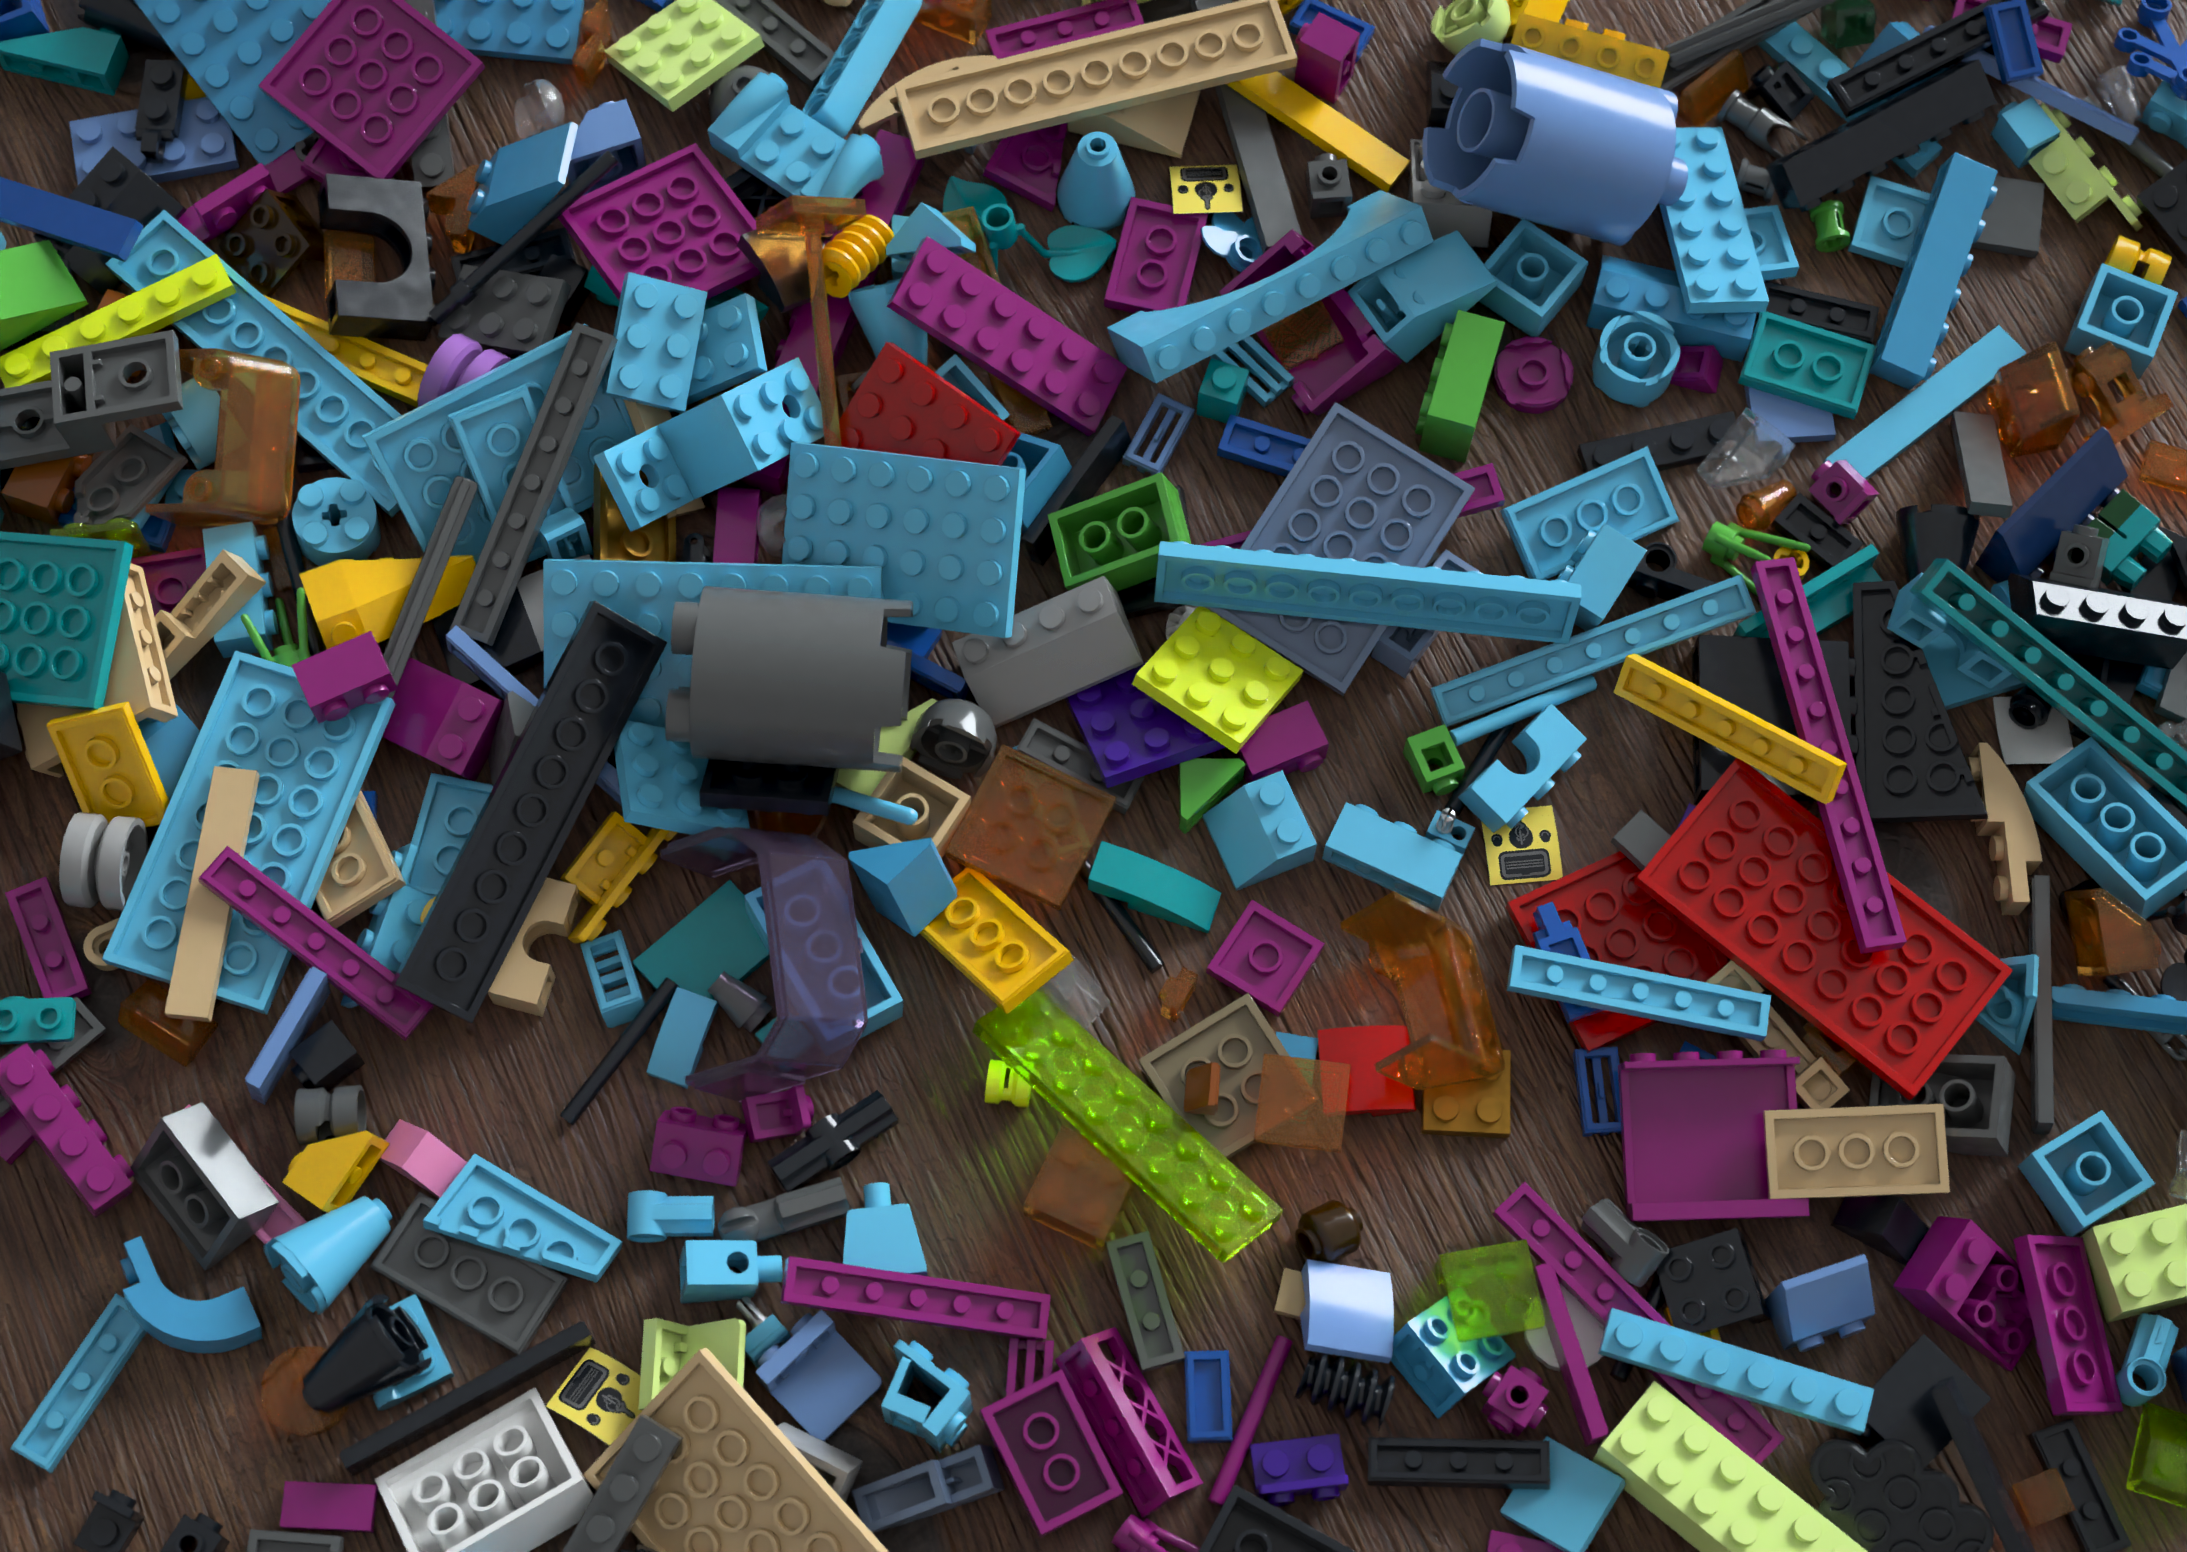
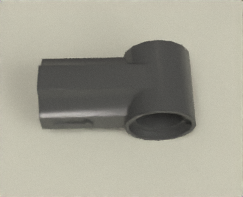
M1601 1199L1597 1204L1590 1207L1582 1217L1581 1228L1613 1259L1611 1261L1612 1268L1624 1280L1634 1286L1643 1287L1669 1253L1667 1245L1649 1230L1637 1227L1609 1199Z

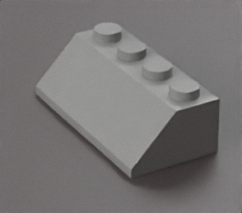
M1101 576L1015 614L1013 617L1012 637L1000 638L969 634L952 642L964 679L979 707L992 718L995 728L1144 664L1119 595L1105 576Z

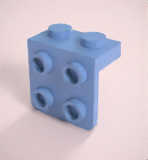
M821 1309L814 1317L810 1313L803 1316L791 1329L790 1332L793 1336L781 1348L777 1344L769 1348L758 1360L757 1364L760 1368L755 1373L761 1385L808 1434L826 1441L881 1388L882 1380L875 1370L836 1331L834 1321Z

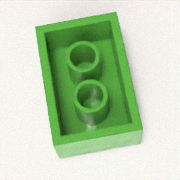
M1459 309L1454 324L1446 322L1439 352L1434 361L1429 379L1430 382L1424 395L1415 434L1422 436L1419 451L1463 463L1466 462L1505 322Z
M1162 472L1048 514L1064 585L1068 591L1101 576H1105L1116 591L1150 580L1157 575L1160 541H1184L1191 544L1178 490Z

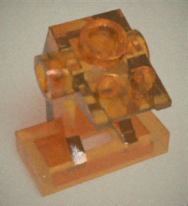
M2110 341L2098 349L2090 346L2083 350L2073 360L2075 367H2070L2064 372L2067 379L2062 385V389L2074 388L2081 397L2090 396L2100 413L2099 427L2084 436L2085 441L2089 440L2103 426L2109 431L2115 445L2173 407L2166 392L2152 396L2146 395L2131 368L2132 363L2128 354L2124 350L2116 348ZM2112 379L2116 381L2124 396V399L2118 403L2107 385Z

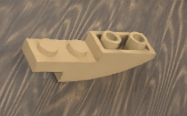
M1978 743L1970 756L1966 757L1965 760L1987 811L1988 819L1970 821L1975 822L1977 836H1991L1989 854L1991 860L1996 861L1998 874L1994 879L1993 891L1995 900L2001 902L2002 915H2019L2030 903L2027 875H2032L2042 863L2039 838L2033 817L2015 778L1988 743Z

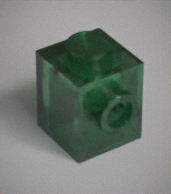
M1837 0L1821 7V36L1837 49L1875 42L1874 26L1876 24V12L1874 4L1869 0Z

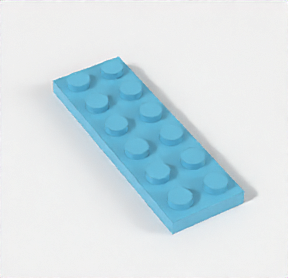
M1722 127L1676 128L1674 157L1684 160L1687 165V185L1676 203L1670 206L1659 205L1687 314L1766 312L1769 299Z

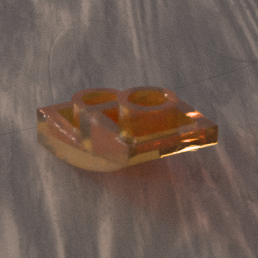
M599 0L593 9H588L583 15L580 29L584 44L577 48L572 60L577 84L589 90L597 81L607 59L605 50L611 45L612 20L607 0Z

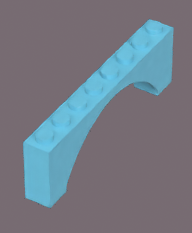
M1379 190L1347 206L1348 215L1335 233L1311 253L1283 270L1241 289L1205 301L1158 311L1144 312L1141 310L1107 327L1119 361L1147 379L1158 383L1434 242L1422 206Z

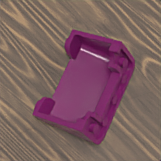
M1291 229L1219 292L1221 295L1267 278L1302 259L1315 250L1316 247L1294 229ZM1347 286L1317 301V304L1321 305L1323 311L1315 304H1311L1319 312L1309 322L1298 315L1297 312L1291 314L1285 321H1283L1284 319L1279 321L1305 341L1328 318L1330 323L1326 322L1323 326L1332 324L1330 348L1329 344H1327L1329 336L1326 335L1322 348L1327 346L1328 349L1324 348L1322 352L1319 351L1324 335H1320L1314 349V355L1311 357L1315 334L1311 337L1313 338L1311 351L1303 352L1278 348L1281 334L1293 335L1290 332H1282L1286 330L1282 326L1280 327L1276 349L1270 341H1276L1274 337L1277 334L1278 326L1275 324L1271 326L1272 328L1273 326H1275L1274 328L1277 327L1276 331L1268 326L1256 332L1278 363L1294 377V384L1292 386L1296 393L1291 397L1306 415L1310 412L1317 416L1331 409L1335 402L1339 404L1392 372L1404 362L1383 343L1347 293L1350 290ZM1307 306V307L1303 308V309L1299 312V313H1300L1303 317H1305L1307 320H1308V316H1306V315L1304 314V310L1309 308L1312 312L1315 311V310H1314L1313 308H1311L1310 306ZM1320 314H1322V315L1312 324V326H1311L1303 335H1301V333H1302ZM1297 315L1295 320L1289 325L1288 323ZM1323 316H1325V317L1322 319V321L1304 338V336L1310 331V329H1311ZM1299 318H1301L1293 327H1291ZM1302 320H1304L1296 329H1294ZM1306 322V324L1297 332V330ZM1321 327L1318 333L1328 334V328ZM1268 330H1271V331L1275 332V333H1271L1272 336H1273L1272 338H1271V337H1268V336L1266 335V334L1270 335V334L1268 333ZM1335 331L1337 333V344H1335ZM1282 336L1280 347H1284L1282 342L1288 336ZM1290 337L1284 341V344L1299 341V339ZM1309 339V340L1306 342V343L1309 344V346H1310L1311 339ZM1298 342L1297 344L1293 345V346H1291V345H1290V346H1289V345H1285V346H1287V347H1294V346L1298 345L1299 342ZM1299 345L1293 348L1309 351L1308 345H1306V347L1303 345ZM1283 352L1288 356V359H1282ZM1291 353L1296 355L1295 360L1289 359ZM1298 354H1300V356L1303 354V356L1301 357L1302 361H1297ZM1282 361H1284V362H1293V363H1298V364H1296V365H1295V364H1285V363H1283Z

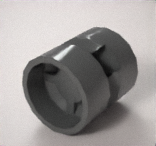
M361 1085L337 1086L332 1093H327L324 1087L299 1088L295 1095L294 1104L295 1130L298 1143L301 1146L329 1140L330 1137L337 1138L366 1131L367 1111L363 1087Z

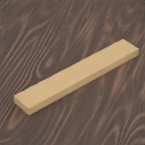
M214 766L164 1012L169 1018L211 1022L233 908L199 883L198 878L226 846L244 858L260 778L256 770Z

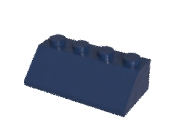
M2102 426L1995 531L1975 563L1995 582L2000 583L2008 580L2010 573L2041 578L2046 572L2042 566L2049 559L2055 562L2061 531H2073L2074 524L2087 526L2095 518L2094 515L2101 508L2104 509L2121 491L2119 488L2128 477V474L2107 429Z

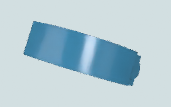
M141 1236L124 1243L126 1258L119 1260L128 1284L137 1283L123 1289L125 1303L137 1323L152 1337L175 1349L205 1354L231 1351L262 1339L261 1325L244 1286L210 1300L193 1301L181 1298L170 1292L160 1281Z

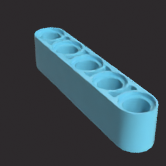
M866 0L804 105L802 112L841 138H844L852 128L919 12L923 0Z

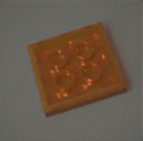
M1002 744L948 845L945 855L955 862L1060 911L1116 804V797Z

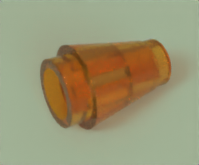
M1782 479L1747 493L1741 497L1740 503L1736 506L1737 517L1746 529L1755 531L1758 529L1765 530L1796 497V490L1788 480Z

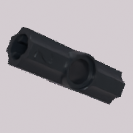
M876 1090L840 1115L833 1113L819 1120L808 1129L805 1134L806 1137L768 1161V1165L786 1192L797 1190L825 1171H836L850 1163L860 1154L863 1146L899 1123L898 1118L885 1097Z

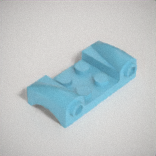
M759 72L707 129L711 147L834 229L839 224L843 213L854 196L865 185L880 179L884 174L880 146L867 134L859 136L853 133L847 140H844L790 104L787 92L788 86L780 76L775 73L767 75Z

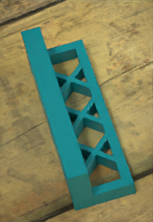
M1873 544L1868 545L1802 585L1817 636L1853 615V583L1883 581L1872 567L1879 555L1878 550ZM1762 610L1739 623L1733 636L1770 638Z

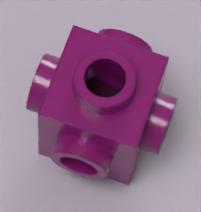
M1511 1365L1504 1376L1496 1371L1481 1393L1489 1398L1481 1412L1488 1416V1422L1495 1428L1506 1434L1511 1432L1518 1437L1527 1425L1535 1429L1549 1407L1542 1403L1549 1390L1542 1386L1543 1380L1530 1369L1520 1367L1518 1370ZM1511 1390L1526 1401L1521 1404L1515 1403L1510 1396Z

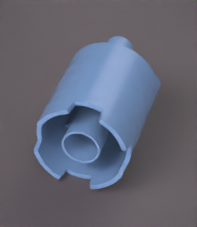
M1479 38L1466 45L1453 58L1444 71L1443 77L1459 88L1451 104L1445 128L1427 127L1424 128L1423 164L1430 185L1451 192L1459 201L1469 205L1616 246L1625 245L1632 238L1635 231L1652 214L1657 204L1670 206L1676 203L1682 196L1688 180V168L1685 161L1674 157L1676 146L1675 120L1678 112V101L1673 92L1511 43L1502 44Z

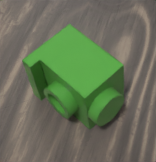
M1445 724L1406 739L1403 755L1405 760H1408L1423 794L1434 790L1436 796H1441L1455 790L1459 786L1457 781L1462 780L1465 766ZM1437 764L1440 769L1431 772L1428 765Z

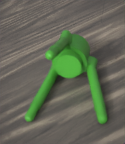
M1718 521L1709 530L1702 546L1703 551L1712 555L1711 563L1723 568L1732 577L1742 574L1747 589L1757 597L1754 582L1727 560L1735 561L1740 553L1758 561L1771 560V558L1744 545L1745 539L1742 537L1804 552L1811 550V546L1806 543L1746 529L1732 522L1726 526Z
M302 587L297 589L299 646L293 643L282 598H276L275 604L284 645L273 650L275 655L273 657L247 614L241 615V621L262 659L292 668L293 664L311 657L308 646L305 589Z

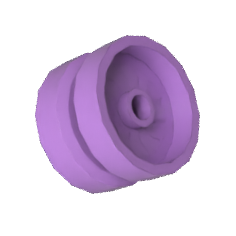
M453 334L435 352L425 370L417 398L418 407L511 361V358L493 349L483 351V347L479 342L463 334Z

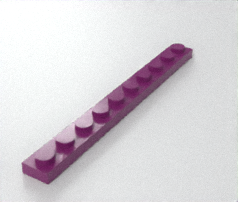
M1795 558L1756 561L1750 571L1798 738L1847 763L1833 801L1823 804L1817 800V804L1860 953L1902 948L1907 940Z

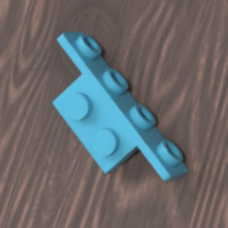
M411 843L399 848L397 851L391 852L405 883L418 851V846ZM406 885L369 908V912L373 914L368 929H364L361 932L356 945L396 975L422 925L420 921L421 913L427 902L434 897ZM345 994L341 1001V1006L346 1008L358 1006L357 1003Z

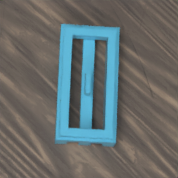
M1251 336L1238 341V343L1280 383L1251 358L1237 342L1210 356L1212 359L1238 366L1225 353L1229 350L1245 365V368L1263 382L1271 390L1268 393L1249 376L1247 392L1264 408L1294 382V377Z

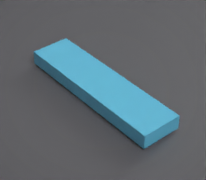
M118 1294L114 1295L10 1448L51 1474L147 1333L130 1313L125 1303V1298Z

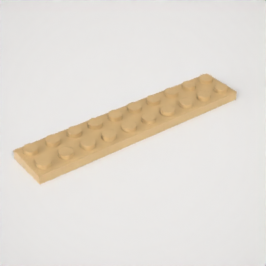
M1241 0L895 84V93L915 158L920 159L1296 67L1297 55L1277 0Z

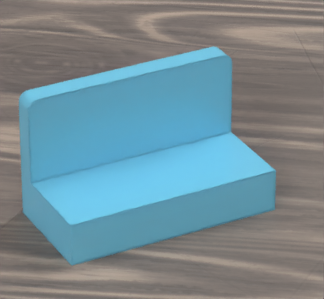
M902 1357L881 1405L884 1421L925 1439L922 1425L930 1416L931 1407L906 1397L914 1378L912 1360Z

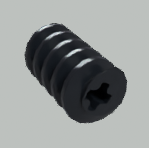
M1318 1352L1314 1358L1310 1356L1294 1398L1299 1400L1307 1390H1310L1311 1405L1316 1406L1325 1396L1328 1398V1412L1333 1413L1342 1403L1344 1404L1345 1419L1349 1420L1359 1410L1361 1411V1425L1366 1427L1374 1417H1377L1379 1431L1395 1390V1377L1389 1375L1380 1385L1378 1384L1377 1369H1371L1362 1378L1360 1362L1356 1361L1348 1371H1345L1344 1356H1338L1331 1364H1328V1354Z

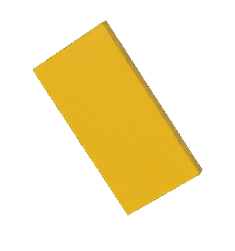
M972 864L952 879L957 888V898L919 933L1006 1014L1010 1013L1074 961L1066 947Z

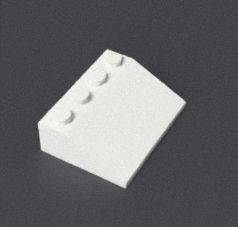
M535 1387L374 1479L407 1552H529L579 1523L594 1497Z

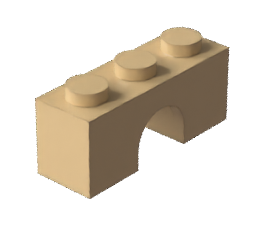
M546 878L488 991L493 1004L543 1017L556 977L550 964L539 962L529 957V949L532 943L540 936L556 934L568 937L570 935L582 900L577 885Z

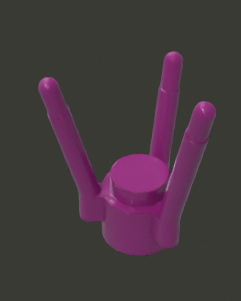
M1134 1514L1127 1518L1112 1540V1544L1119 1548L1120 1552H1168L1158 1545L1159 1539L1186 1552H1199L1201 1548L1160 1528L1150 1519L1146 1518L1142 1521Z

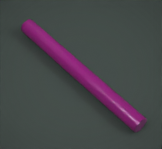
M1277 1335L1208 1497L1209 1502L1219 1507H1223L1232 1490L1293 1344L1291 1340L1283 1336Z

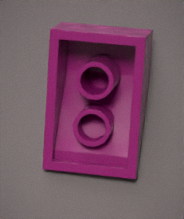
M409 657L398 684V689L393 696V701L396 705L382 737L468 780L476 781L488 757L504 702Z

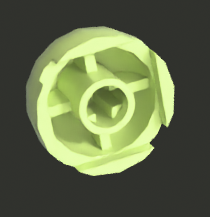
M1453 0L1454 2L1446 10L1440 6L1431 22L1432 33L1453 55H1457L1466 45L1479 38L1502 43L1511 23L1509 5L1506 0Z

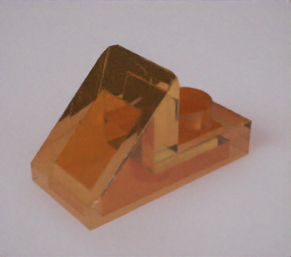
M480 165L467 167L426 194L430 211L436 215L447 216L445 234L451 238L456 253H467L472 250L475 232L468 229L472 212L468 211L467 207L472 194L479 185L474 179Z

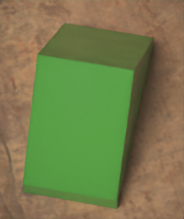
M1194 758L1179 764V829L1184 834L1202 819L1203 814L1218 804L1243 780L1246 764L1240 758Z

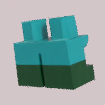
M2122 489L2098 514V517H2095L2087 526L2098 528V537L2109 539L2100 580L2106 586L2114 580L2119 585L2132 591L2147 573L2144 567L2133 560L2134 557L2141 551L2157 564L2171 550L2173 542L2158 529L2161 519L2125 489ZM2079 547L2074 548L2071 558L2075 563H2080L2084 559V552Z

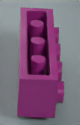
M25 1043L0 1060V1093L93 1217L97 1218L132 1193V1183L129 1179L134 1176V1172L120 1154L113 1158L104 1147L103 1143L108 1141V1138L97 1122L91 1119L86 1123L77 1111V1108L82 1104L73 1090L67 1084L60 1088L50 1074L55 1071V1068L41 1049L33 1052L28 1044Z

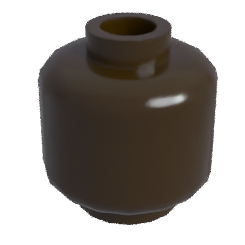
M1330 1200L1301 1215L1298 1229L1295 1232L1296 1243L1301 1253L1307 1259L1334 1263L1359 1248L1363 1223L1355 1209L1348 1208L1342 1202Z

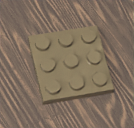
M1249 993L1138 1060L1142 1070L1207 1172L1318 1104L1317 1097ZM1211 1062L1218 1063L1220 1065L1218 1112L1215 1115L1186 1113L1184 1111V1097L1188 1070Z

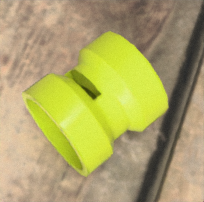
M990 1059L985 1089V1103L998 1104L1004 1100L1011 1101L1016 1107L1028 1108L1034 1065L1020 1063L1013 1067L1007 1066L1004 1061ZM1006 1078L1009 1079L1008 1088H1005Z

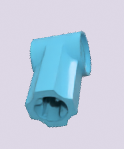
M651 1190L634 1191L628 1194L626 1239L630 1241L653 1243L664 1241L666 1237L714 1236V1196H668L664 1192Z
M2146 1313L2139 1315L2122 1368L2115 1375L2120 1399L2125 1405L2132 1407L2142 1406L2162 1392L2166 1386L2167 1377L2165 1371L2179 1330L2172 1320L2160 1315ZM2132 1373L2138 1374L2143 1378L2146 1383V1391L2141 1390L2135 1385Z

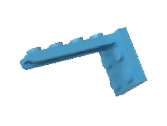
M2066 984L2061 987L2052 986V1019L2187 1035V1001H2179L2172 996L2164 994L2144 997L2131 995L2129 992L2120 989L2100 992L2087 990L2085 987L2076 984Z

